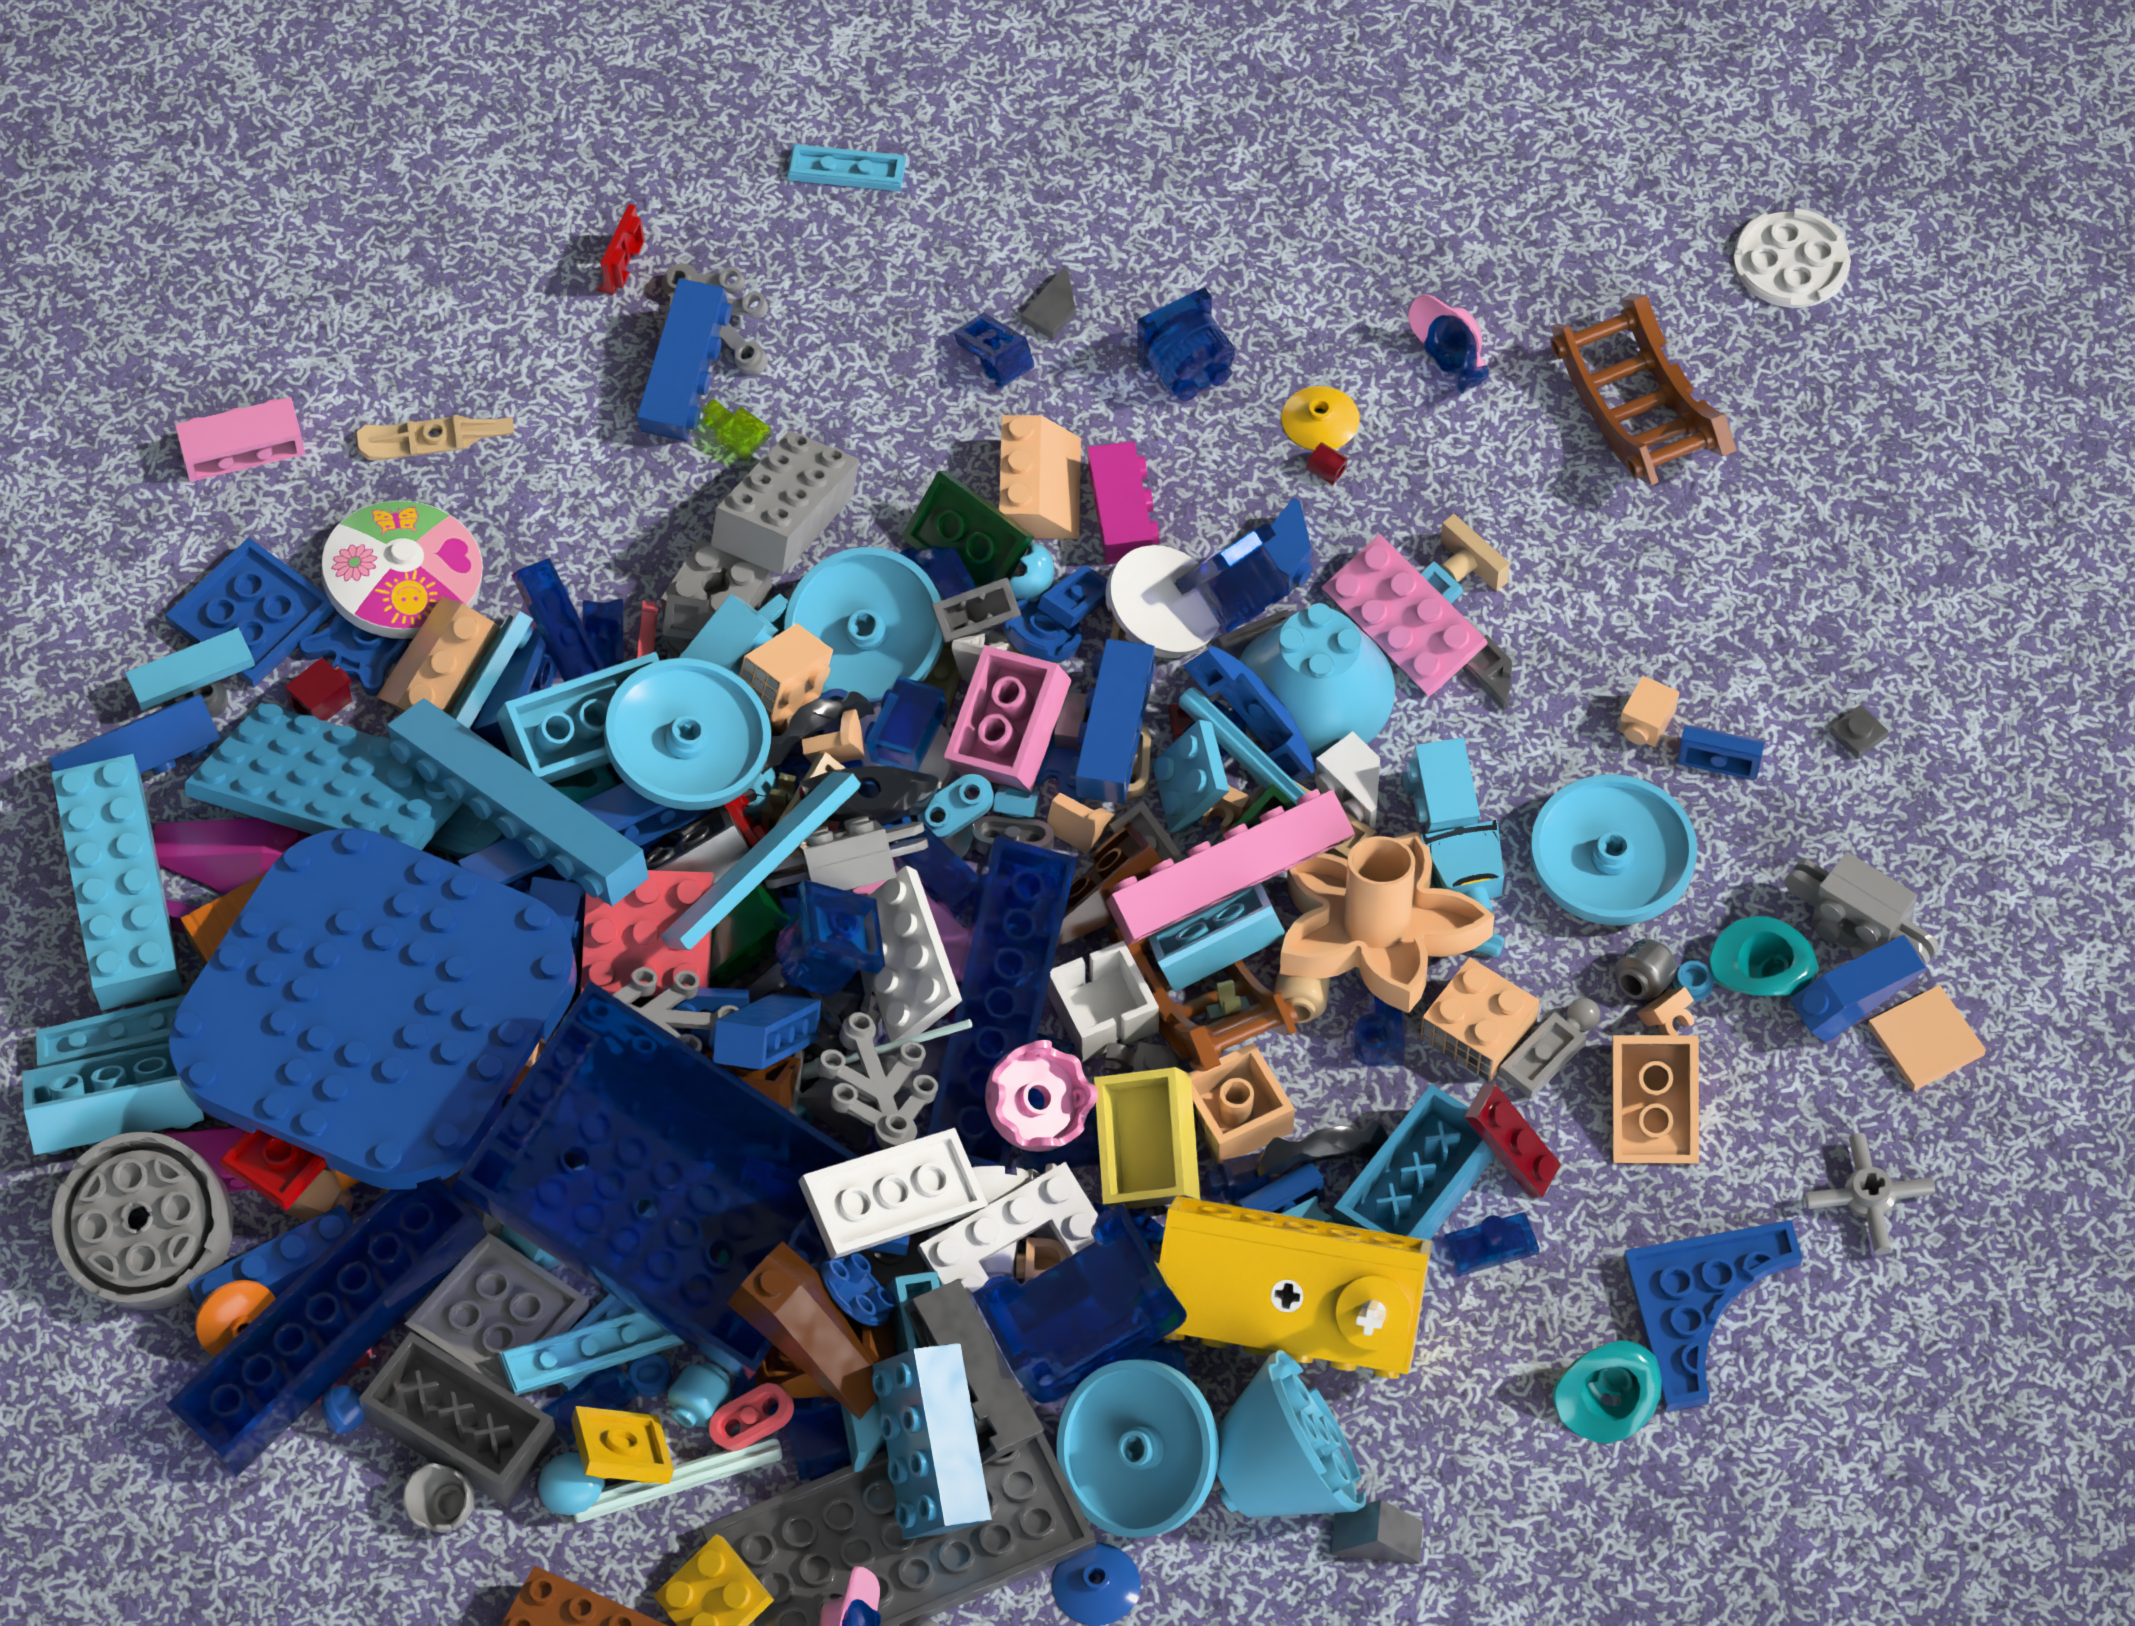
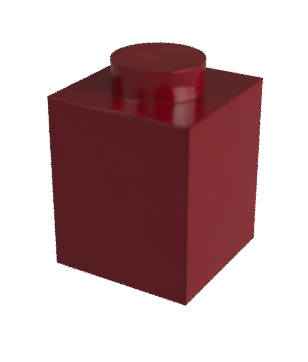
M322 657L285 685L290 707L299 714L312 715L323 721H328L353 701L349 687L351 680L347 673L338 665L332 667Z

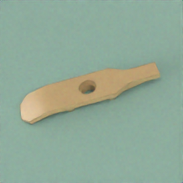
M453 415V417L417 422L408 421L407 423L395 425H364L356 433L358 453L367 460H387L466 449L481 438L515 433L512 417L470 419L460 415ZM432 429L442 431L438 437H430L428 433Z

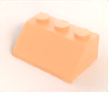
M1002 415L999 510L1032 534L1034 539H1079L1081 438L1042 415Z
M441 596L376 698L401 713H404L421 699L425 698L449 715L500 627L494 621L465 604Z

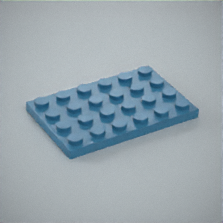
M262 702L185 782V796L313 835L342 828L365 829L383 834L419 850L425 847L463 803L461 800H453L445 789L434 781H426L418 770L407 762H399L390 750L389 744L391 739L370 735L349 726L336 725L320 720L312 715L299 714L282 709L275 704H265Z

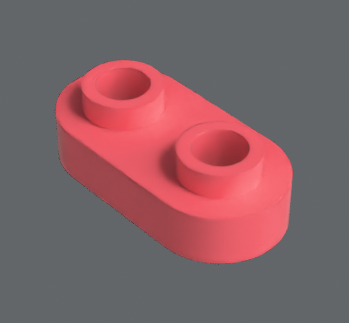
M762 1384L720 1407L711 1417L709 1423L710 1436L715 1443L726 1450H742L785 1426L793 1415V1399L787 1391L776 1384ZM778 1403V1410L776 1411V1413L773 1415H769L770 1407L773 1404ZM737 1424H741L739 1433L732 1436V1428Z

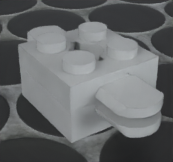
M699 539L661 597L663 619L665 617L667 595L669 594L709 600L708 612H714L719 609L729 595L733 594L744 599L758 611L765 606L773 593L771 571L712 547L711 543ZM667 636L668 649L671 656L679 658L693 639Z
M862 816L845 821V828L829 831L827 826L818 827L797 847L798 852L786 857L773 871L802 865V868L766 878V887L777 888L805 880L810 893H814V897L819 898L896 878L892 858L928 848L927 838H916L891 845L888 842L924 832L923 822H912L885 829L876 820L872 821L869 820L868 816Z
M1849 852L1843 855L1831 872H1828L1807 858L1800 859L1793 868L1794 870L1784 879L1789 892L1815 907L1811 926L1815 928L1817 934L1827 942L1834 943L1837 941L1850 949L1855 959L1902 935L1907 936L1926 965L1939 949V943L1933 935L1911 922L1918 894Z

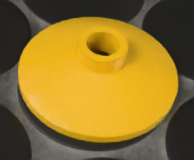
M1312 386L1299 390L1286 401L1281 414L1282 426L1287 436L1297 445L1309 450H1315L1321 442L1333 449L1345 445L1357 432L1360 419L1359 411L1354 401L1344 392L1327 386ZM1316 409H1324V410H1326L1327 412H1326V413H1323V414H1319V413L1315 412V410H1316Z

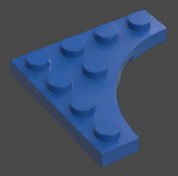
M1792 1220L1624 1251L1623 1259L1649 1351L1656 1356L1662 1378L1661 1396L1666 1412L1707 1405L1709 1403L1710 1396L1706 1380L1707 1348L1715 1326L1729 1305L1742 1292L1763 1278L1784 1269L1801 1265L1803 1257Z

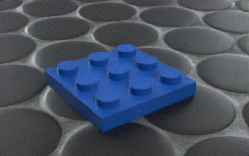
M248 537L167 612L165 617L167 624L194 644L239 627L254 659L255 666L238 672L236 675L255 688L299 646L302 638L311 635L336 609L331 604L326 593Z

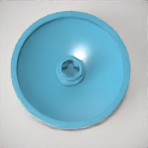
M852 548L825 558L801 579L788 603L784 631L798 623L833 649L829 664L830 674L824 682L821 695L830 689L836 688L848 692L855 691L866 697L872 706H878L907 695L918 687L933 670L941 655L944 639L931 605L942 600L928 575L907 557L883 548Z
M674 658L644 666L631 674L619 686L608 707L604 725V740L607 754L614 769L623 781L638 794L657 804L670 808L703 810L733 801L756 782L764 769L771 744V727L768 714L759 696L738 675L708 661Z
M1615 774L1586 777L1565 786L1555 793L1545 803L1537 816L1530 847L1531 862L1535 876L1546 894L1557 905L1574 916L1604 925L1636 924L1650 920L1670 909L1687 890L1694 874L1697 859L1696 834L1688 815L1681 805L1667 792L1647 781Z
M1151 1360L1117 1361L1091 1373L1078 1385L1070 1396L1058 1427L1057 1461L1083 1515L1102 1530L1128 1538L1158 1536L1175 1530L1187 1522L1200 1509L1215 1480L1219 1459V1441L1213 1414L1200 1390L1178 1370Z

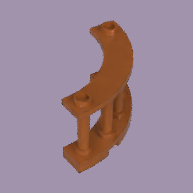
M1633 293L1620 298L1624 308L1620 311V315L1572 333L1569 325L1557 323L1550 326L1554 336L1550 338V343L1555 356L1558 359H1563L1576 391L1614 454L1630 471L1633 478H1639L1650 485L1656 484L1659 481L1654 467L1701 448L1710 450L1720 456L1737 451L1725 413L1714 409L1704 399L1696 402L1690 395L1693 393V386L1682 372L1678 363L1672 365L1668 363L1661 347L1666 345V340L1657 323L1647 295ZM1625 329L1633 332L1640 348L1637 356L1589 374L1578 349L1579 347ZM1644 370L1646 373L1651 371L1659 384L1657 391L1612 409L1608 408L1597 389ZM1662 405L1665 407L1672 406L1678 415L1676 420L1633 437L1619 423ZM1683 433L1688 436L1651 452L1648 451V447Z
M1119 927L1107 933L1111 945L1124 940L1159 1006L1160 1034L1182 1060L1189 1057L1193 1059L1190 1061V1065L1194 1070L1204 1072L1221 1065L1218 1057L1222 1055V1050L1270 1029L1284 1036L1298 1032L1295 1023L1298 1022V1017L1289 999L1284 1000L1281 992L1275 993L1266 989L1252 975L1242 960L1225 967V970L1234 982L1235 995L1239 997L1246 996L1250 1007L1206 1026L1196 1025L1189 1019L1205 1013L1206 1006L1217 1004V991H1211L1183 1004H1180L1178 1001L1174 1003L1167 994V988L1171 987L1164 973H1160L1158 970L1153 971L1144 955L1147 951L1146 947L1151 946L1149 937L1128 946Z

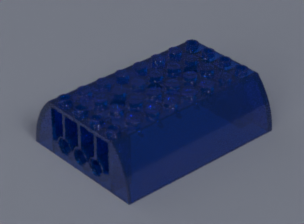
M589 980L453 1184L451 1191L741 1380L747 1382L757 1371L773 1344L732 1309L727 1302L747 1277L782 1241L818 1272L829 1253L798 1181L805 1174L859 1158V1156L717 1063H713L711 1059ZM568 1152L579 1154L584 1159L585 1168L582 1170L571 1169L565 1163L564 1154ZM646 1199L654 1203L657 1208V1216H643L637 1209V1201ZM715 1246L725 1249L729 1255L730 1262L726 1265L715 1263L710 1257L709 1249Z

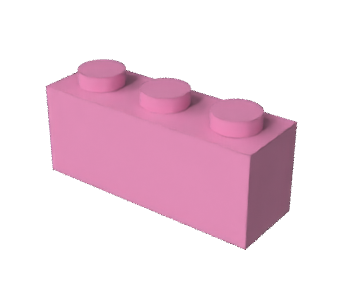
M291 397L280 400L272 399L263 404L241 409L234 408L224 413L203 418L196 417L186 422L175 424L190 482L306 455Z

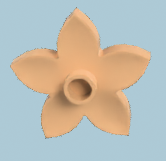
M1418 831L1395 838L1385 836L1369 837L1359 841L1351 848L1348 860L1323 853L1287 870L1288 892L1295 906L1303 915L1292 924L1285 935L1281 950L1280 974L1323 979L1338 976L1354 967L1360 968L1364 984L1372 994L1386 1004L1409 1013L1421 999L1425 989L1428 956H1454L1477 948L1492 937L1494 915L1478 901L1462 893L1448 889L1430 888L1432 858L1429 847L1423 843Z

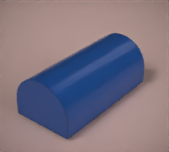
M1685 724L1677 762L1680 765L1755 781L1758 777L1765 741Z
M1307 1162L1236 1201L1235 1206L1281 1214L1315 1196L1318 1197L1319 1204L1325 1198L1323 1176L1311 1162Z

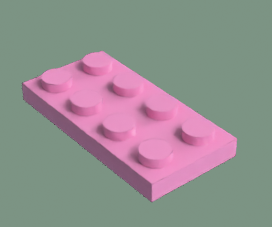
M1380 533L1321 587L1338 607L1428 697L1441 688L1488 644L1485 637Z

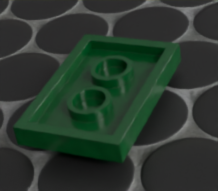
M938 471L901 538L968 589L973 590L1004 578L1010 580L1034 536L949 472Z

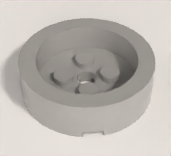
M131 1132L101 1141L91 1147L77 1160L78 1164L70 1172L64 1184L61 1183L58 1188L52 1210V1235L58 1256L68 1273L90 1292L117 1306L135 1310H156L179 1304L191 1297L188 1284L196 1278L220 1267L229 1251L233 1235L234 1216L231 1198L222 1177L201 1155L166 1135L151 1132ZM138 1207H144L150 1214L147 1223L140 1230L131 1229L128 1224L130 1213Z

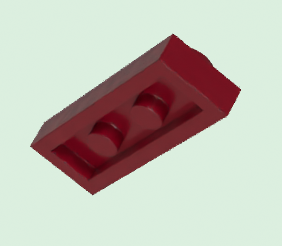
M1483 1083L1465 1114V1119L1526 1193L1533 1197L1543 1198L1561 1163L1496 1084Z

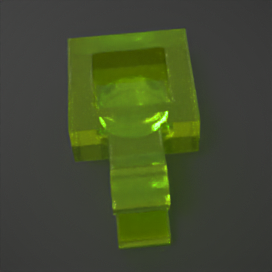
M712 399L702 409V412L707 415L703 419V423L716 431V441L745 461L771 437V427L743 407H740L733 414L718 401Z

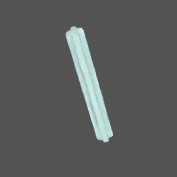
M772 1435L760 1439L739 1451L724 1450L673 1466L674 1472L669 1484L641 1483L635 1480H628L602 1488L599 1499L587 1511L574 1514L573 1517L576 1522L581 1523L782 1459V1449L776 1436Z

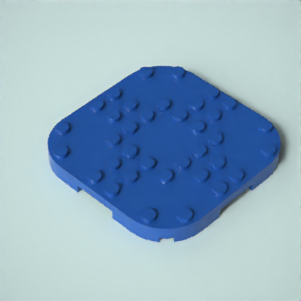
M342 828L320 832L299 841L286 850L273 863L182 1000L170 1028L169 1049L171 1059L185 1093L192 1102L207 1114L254 1134L256 1129H259L325 1158L327 1167L372 1186L394 1190L418 1188L416 1183L438 1176L441 1177V1180L452 1176L468 1164L477 1154L502 1115L503 1108L501 1103L539 1041L547 1042L572 1000L577 980L576 961L570 936L562 920L546 904L499 882L374 831Z

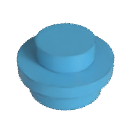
M1688 961L1677 968V975L1672 980L1673 989L1686 987L1694 1000L1693 1002L1706 999L1711 994L1714 980L1709 968L1699 961Z

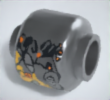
M1641 939L1634 942L1617 961L1615 975L1623 993L1633 999L1649 1001L1657 998L1676 977L1677 964L1667 946L1653 939Z

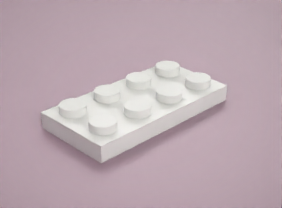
M904 866L896 873V878L887 880L847 913L848 916L853 918H865L871 910L873 912L877 950L868 961L872 974V988L891 1042L921 1034L962 1001L918 872L908 866ZM860 928L862 944L865 948H868L866 931L864 928Z
M955 1128L805 1174L798 1181L831 1260L970 1216L988 1206Z

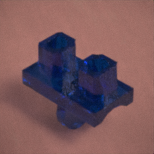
M615 599L604 603L583 600V667L593 668L597 672L624 663L623 599Z

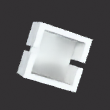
M1124 940L1089 954L1091 982L1085 984V962L1082 957L1047 971L1048 997L1082 1062L1106 1053L1108 1043H1117V1040L1121 1039L1123 1044L1126 1045L1159 1031V1006Z

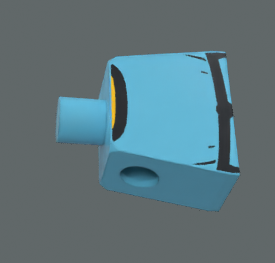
M1497 820L1421 835L1423 843L1429 847L1432 858L1431 880L1435 888L1462 893L1478 901L1493 914L1490 898L1502 896L1504 882Z

